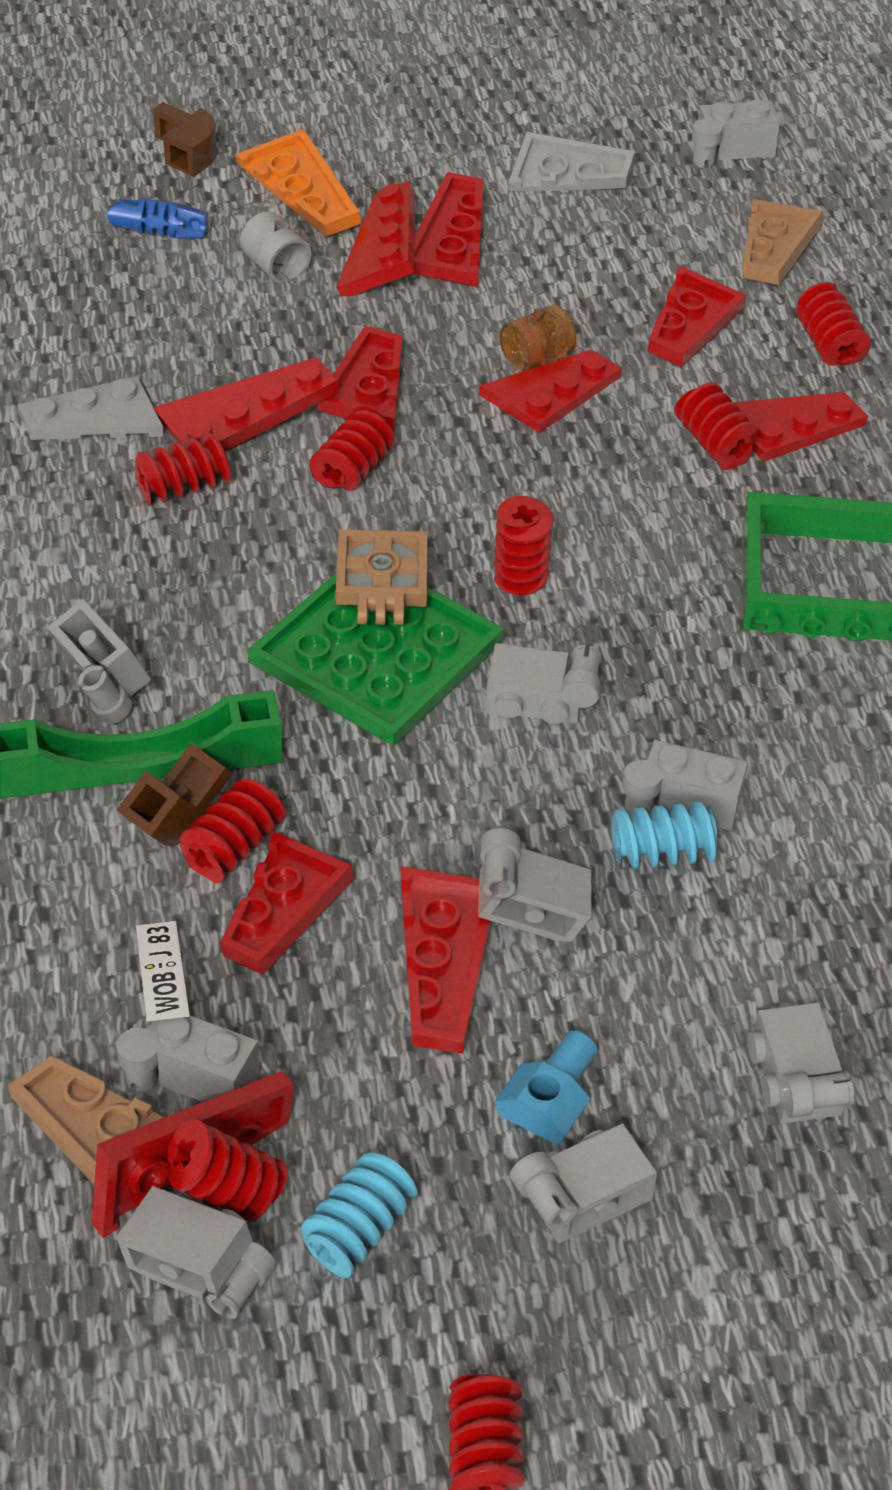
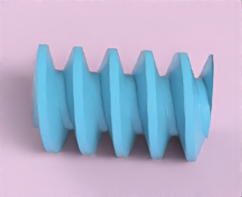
M692 802L688 812L683 804L674 803L670 807L669 814L662 805H654L650 816L644 807H635L631 818L625 809H616L613 813L611 835L618 866L621 863L622 857L627 856L632 869L636 870L639 867L641 855H646L651 867L656 868L660 853H666L670 865L676 866L679 851H685L689 863L696 864L699 849H704L709 862H715L717 853L716 822L711 807H708L706 810L702 802Z
M373 1152L363 1154L356 1161L355 1168L350 1169L343 1176L342 1184H337L329 1192L328 1199L323 1200L315 1208V1215H310L302 1223L301 1234L310 1253L327 1270L340 1278L348 1279L354 1273V1267L350 1260L359 1263L364 1261L368 1256L364 1245L375 1247L381 1241L378 1230H390L394 1225L392 1215L401 1216L407 1210V1202L404 1197L409 1199L417 1198V1188L414 1181L404 1168L385 1155Z

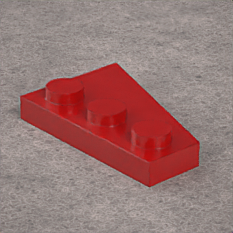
M679 265L675 282L667 294L666 304L663 310L660 311L650 335L648 352L682 367L744 309L746 295Z
M364 326L333 373V376L338 381L340 392L318 403L317 411L347 419L356 407L362 404L369 405L383 415L385 421L394 432L402 354V335Z
M591 349L479 385V395L536 432L541 433L621 378L622 367Z
M845 392L732 402L739 407L741 413L747 416L749 422L753 423L758 429V438L753 446V452L762 462L866 426L868 415Z
M275 831L268 842L269 852L264 863L259 862L253 873L254 883L248 896L240 900L220 941L223 957L261 975L277 961L354 880L352 865Z

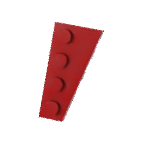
M451 172L446 173L415 234V273L412 274L478 287L483 179Z
M410 181L399 185L396 183L389 184L374 194L336 288L340 296H353L415 273V191Z
M315 357L153 408L162 425L174 440L182 446L187 438H195L199 441L202 434L211 433L226 452L339 393L340 390L337 379Z
M400 866L412 1046L463 1054L492 922L478 917L479 878Z
M280 1071L97 1144L91 1223L101 1237L105 1238L118 1230L119 1226L115 1219L134 1207H138L152 1186L163 1190L171 1185L169 1181L170 1164L167 1160V1149L175 1129L182 1123L196 1119L204 1122L207 1126L222 1131L223 1134L233 1136L240 1142L252 1146L289 1123L294 1083Z

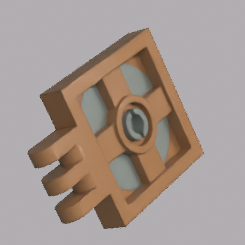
M338 529L336 605H358V624H367L368 611H375L376 624L385 625V612H393L394 625H403L404 606L426 607L427 531Z

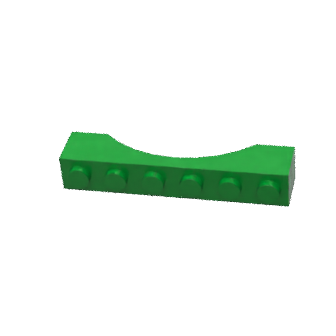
M268 690L228 695L210 708L186 720L138 733L112 735L79 733L57 728L36 719L0 723V799L136 782L145 771L157 779L165 778L190 743L228 770L282 763V729L275 691Z

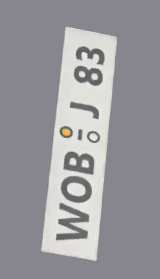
M176 921L137 925L136 932L147 1022L189 1017Z

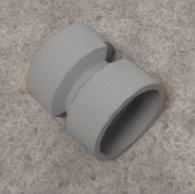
M268 211L255 215L246 223L241 232L240 247L274 282L282 283L287 281V278L292 279L300 276L310 264L312 254L309 244L274 212Z

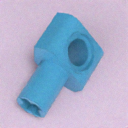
M569 1031L546 1063H521L495 1100L499 1115L555 1145L561 1144L591 1099L577 1082L598 1052L595 1043L581 1032ZM539 1098H544V1099H547L548 1101H542V1100H538V1099H539Z

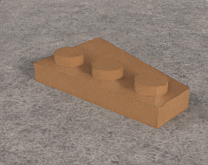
M752 199L751 217H749L748 238L745 243L742 264L743 279L779 285L823 225V211Z
M52 1055L8 1084L10 1097L93 1185L95 1181L97 1144L162 1118V1116L152 1111V1105L136 1097L130 1101L106 1089L104 1081Z

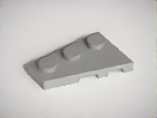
M526 132L508 182V191H569L626 188L634 165L635 151Z
M137 376L17 404L19 416L30 440L82 438L84 435L110 434V438L126 437V434L148 433L149 437L164 436L163 426Z

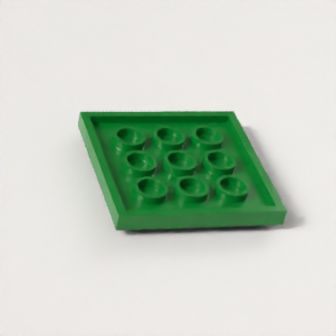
M335 573L248 649V662L394 746L494 651L495 643L501 644L504 641V628L428 586L426 607L404 606L403 625H394L393 612H385V625L376 624L375 611H368L367 624H358V605H336Z

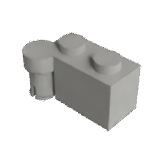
M752 100L744 103L717 102L713 105H700L698 120L694 122L692 141L695 143L693 163L699 167H704L705 160H708L707 166L711 167L715 163V157L717 160L775 156L780 120L772 101Z
M82 599L47 628L69 658L82 671L78 678V685L90 698V706L93 712L104 723L116 724L129 715L132 709L130 697L151 679L126 644L92 607Z
M495 643L487 680L485 711L495 712L506 718L524 716L543 719L550 724H561L564 722L577 724L580 708L593 706L599 698L601 682L598 677V670L602 658L601 652L590 645L589 655L585 657V645L577 646L573 649L571 655L572 662L569 671L571 660L569 653Z
M654 740L648 760L639 759L632 761L624 769L622 785L626 794L624 809L629 817H631L635 807H644L650 816L654 805V798L657 795V805L664 806L668 814L670 807L674 803L683 804L688 812L690 804L699 801L703 803L706 810L708 807H711L716 827L732 831L742 798L748 761Z
M492 829L482 835L480 840V858L484 865L480 869L478 917L552 940L572 942L591 918V869L521 847L520 837L509 829Z
M819 1002L758 1010L755 1030L748 1034V1050L753 1064L761 1063L765 1074L761 1079L763 1099L767 1107L775 1106L780 1124L842 1115L844 1105L850 1106L854 1103L852 1081L845 1082L850 1080V1074L842 1070Z
M191 1015L189 1017L152 1021L148 1029L142 1027L131 1028L123 1032L118 1037L116 1043L118 1064L125 1071L126 1084L130 1089L135 1084L136 1091L138 1092L147 1091L155 1085L157 1081L156 1066L159 1070L160 1086L201 1102L256 1081L259 1076L258 1040Z
M622 1123L607 1131L596 1130L585 1136L580 1143L559 1153L551 1151L548 1153L535 1152L529 1154L515 1164L509 1176L520 1195L531 1200L544 1220L546 1227L550 1229L560 1244L653 1200L657 1172Z
M152 1186L116 1236L128 1268L154 1281L202 1300L210 1292L206 1297L208 1305L222 1316L229 1307L230 1309L226 1314L228 1319L237 1318L240 1309L256 1286H263L276 1267L274 1257L264 1247L252 1241L246 1221L237 1213L228 1209L218 1211L198 1203L194 1198L183 1192H175L173 1194Z

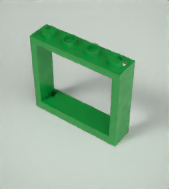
M747 492L743 517V629L766 631V634L775 632L797 633L810 638L823 635L847 637L853 641L865 639L892 641V602L761 592V533L892 543V502Z

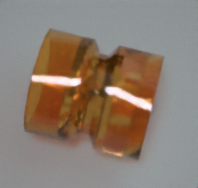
M552 304L531 313L530 316L525 315L504 324L500 330V343L505 358L522 372L544 365L547 360L553 361L572 353L576 347V334L572 321L566 311L559 305Z

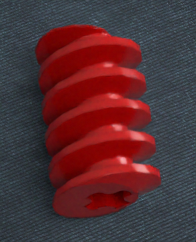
M829 282L818 283L809 287L801 294L797 302L796 313L805 331L808 332L811 341L814 343L816 350L820 353L822 360L829 366L855 364L863 359L870 350V337L859 322L857 315L853 312L851 305L847 302L845 295L838 291L836 285Z
M717 383L703 384L696 389L686 392L678 399L674 406L675 415L721 469L728 470L743 465L748 461L758 438V429L753 423L749 422L744 413H741L739 407L732 403L731 398L726 393H723L722 388Z
M362 404L356 407L354 412L347 417L336 432L331 434L327 442L323 443L320 449L312 455L309 466L313 478L328 488L336 489L340 487L347 491L356 489L361 480L367 477L369 471L373 470L378 461L382 460L386 452L394 446L395 434L391 426L385 421L383 415L372 406Z
M211 433L202 434L199 441L195 438H187L183 446L179 442H173L169 444L167 451L163 447H155L152 450L151 456L146 451H141L135 457L136 482L148 506L151 505V493L153 492L156 493L162 503L167 502V488H172L178 498L183 497L184 483L189 485L193 493H198L199 479L202 478L210 489L215 488L216 474L221 476L225 484L231 483V469L222 445Z
M514 496L503 501L497 510L496 547L494 549V570L496 574L494 582L500 589L509 594L518 596L530 595L539 591L546 584L549 577L548 567L550 564L549 554L551 551L550 541L552 539L553 516L548 506L540 500L529 496Z
M244 778L238 780L232 785L230 791L223 793L217 803L212 804L207 809L205 815L199 816L192 827L187 828L182 833L179 845L182 855L192 870L214 883L222 882L225 878L223 871L226 873L232 872L237 866V860H245L250 853L249 848H257L262 842V836H269L274 830V824H281L287 817L286 809L275 793L264 784L252 779Z
M196 1119L185 1121L175 1129L169 1141L167 1160L170 1164L169 1181L172 1187L182 1192L187 1191L194 1198L204 1199L209 1205L231 1210L240 1215L245 1221L251 1222L260 1218L267 1211L271 1203L276 1201L283 1192L287 1181L288 1167L282 1160L271 1157L270 1154L257 1150L254 1146L240 1142L233 1136L223 1134L222 1131L207 1126L202 1121Z
M469 1374L453 1380L449 1386L452 1391L449 1394V1410L452 1413L449 1416V1431L452 1434L449 1438V1453L452 1456L449 1461V1475L452 1478L449 1490H518L524 1485L525 1480L524 1473L517 1469L524 1461V1451L516 1446L523 1441V1429L516 1424L522 1419L523 1408L516 1402L522 1397V1386L518 1381L511 1378L491 1374Z

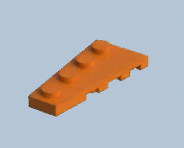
M304 129L235 154L238 165L326 237L362 224L359 210Z

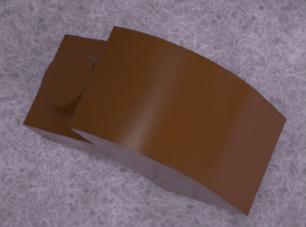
M164 102L153 108L155 137L164 141L166 165L195 177L213 163L216 158L215 121L210 113L200 108L191 115Z
M190 743L163 781L145 771L117 808V811L166 846H176L180 844L182 833L187 828L192 827L199 816L205 815V810L233 773Z

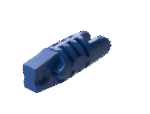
M120 198L110 206L106 214L109 223L117 227L135 229L137 233L147 232L150 235H154V233H158L159 236L169 234L171 238H203L208 228V212L179 203L141 198L140 201L126 200L125 198L122 200Z

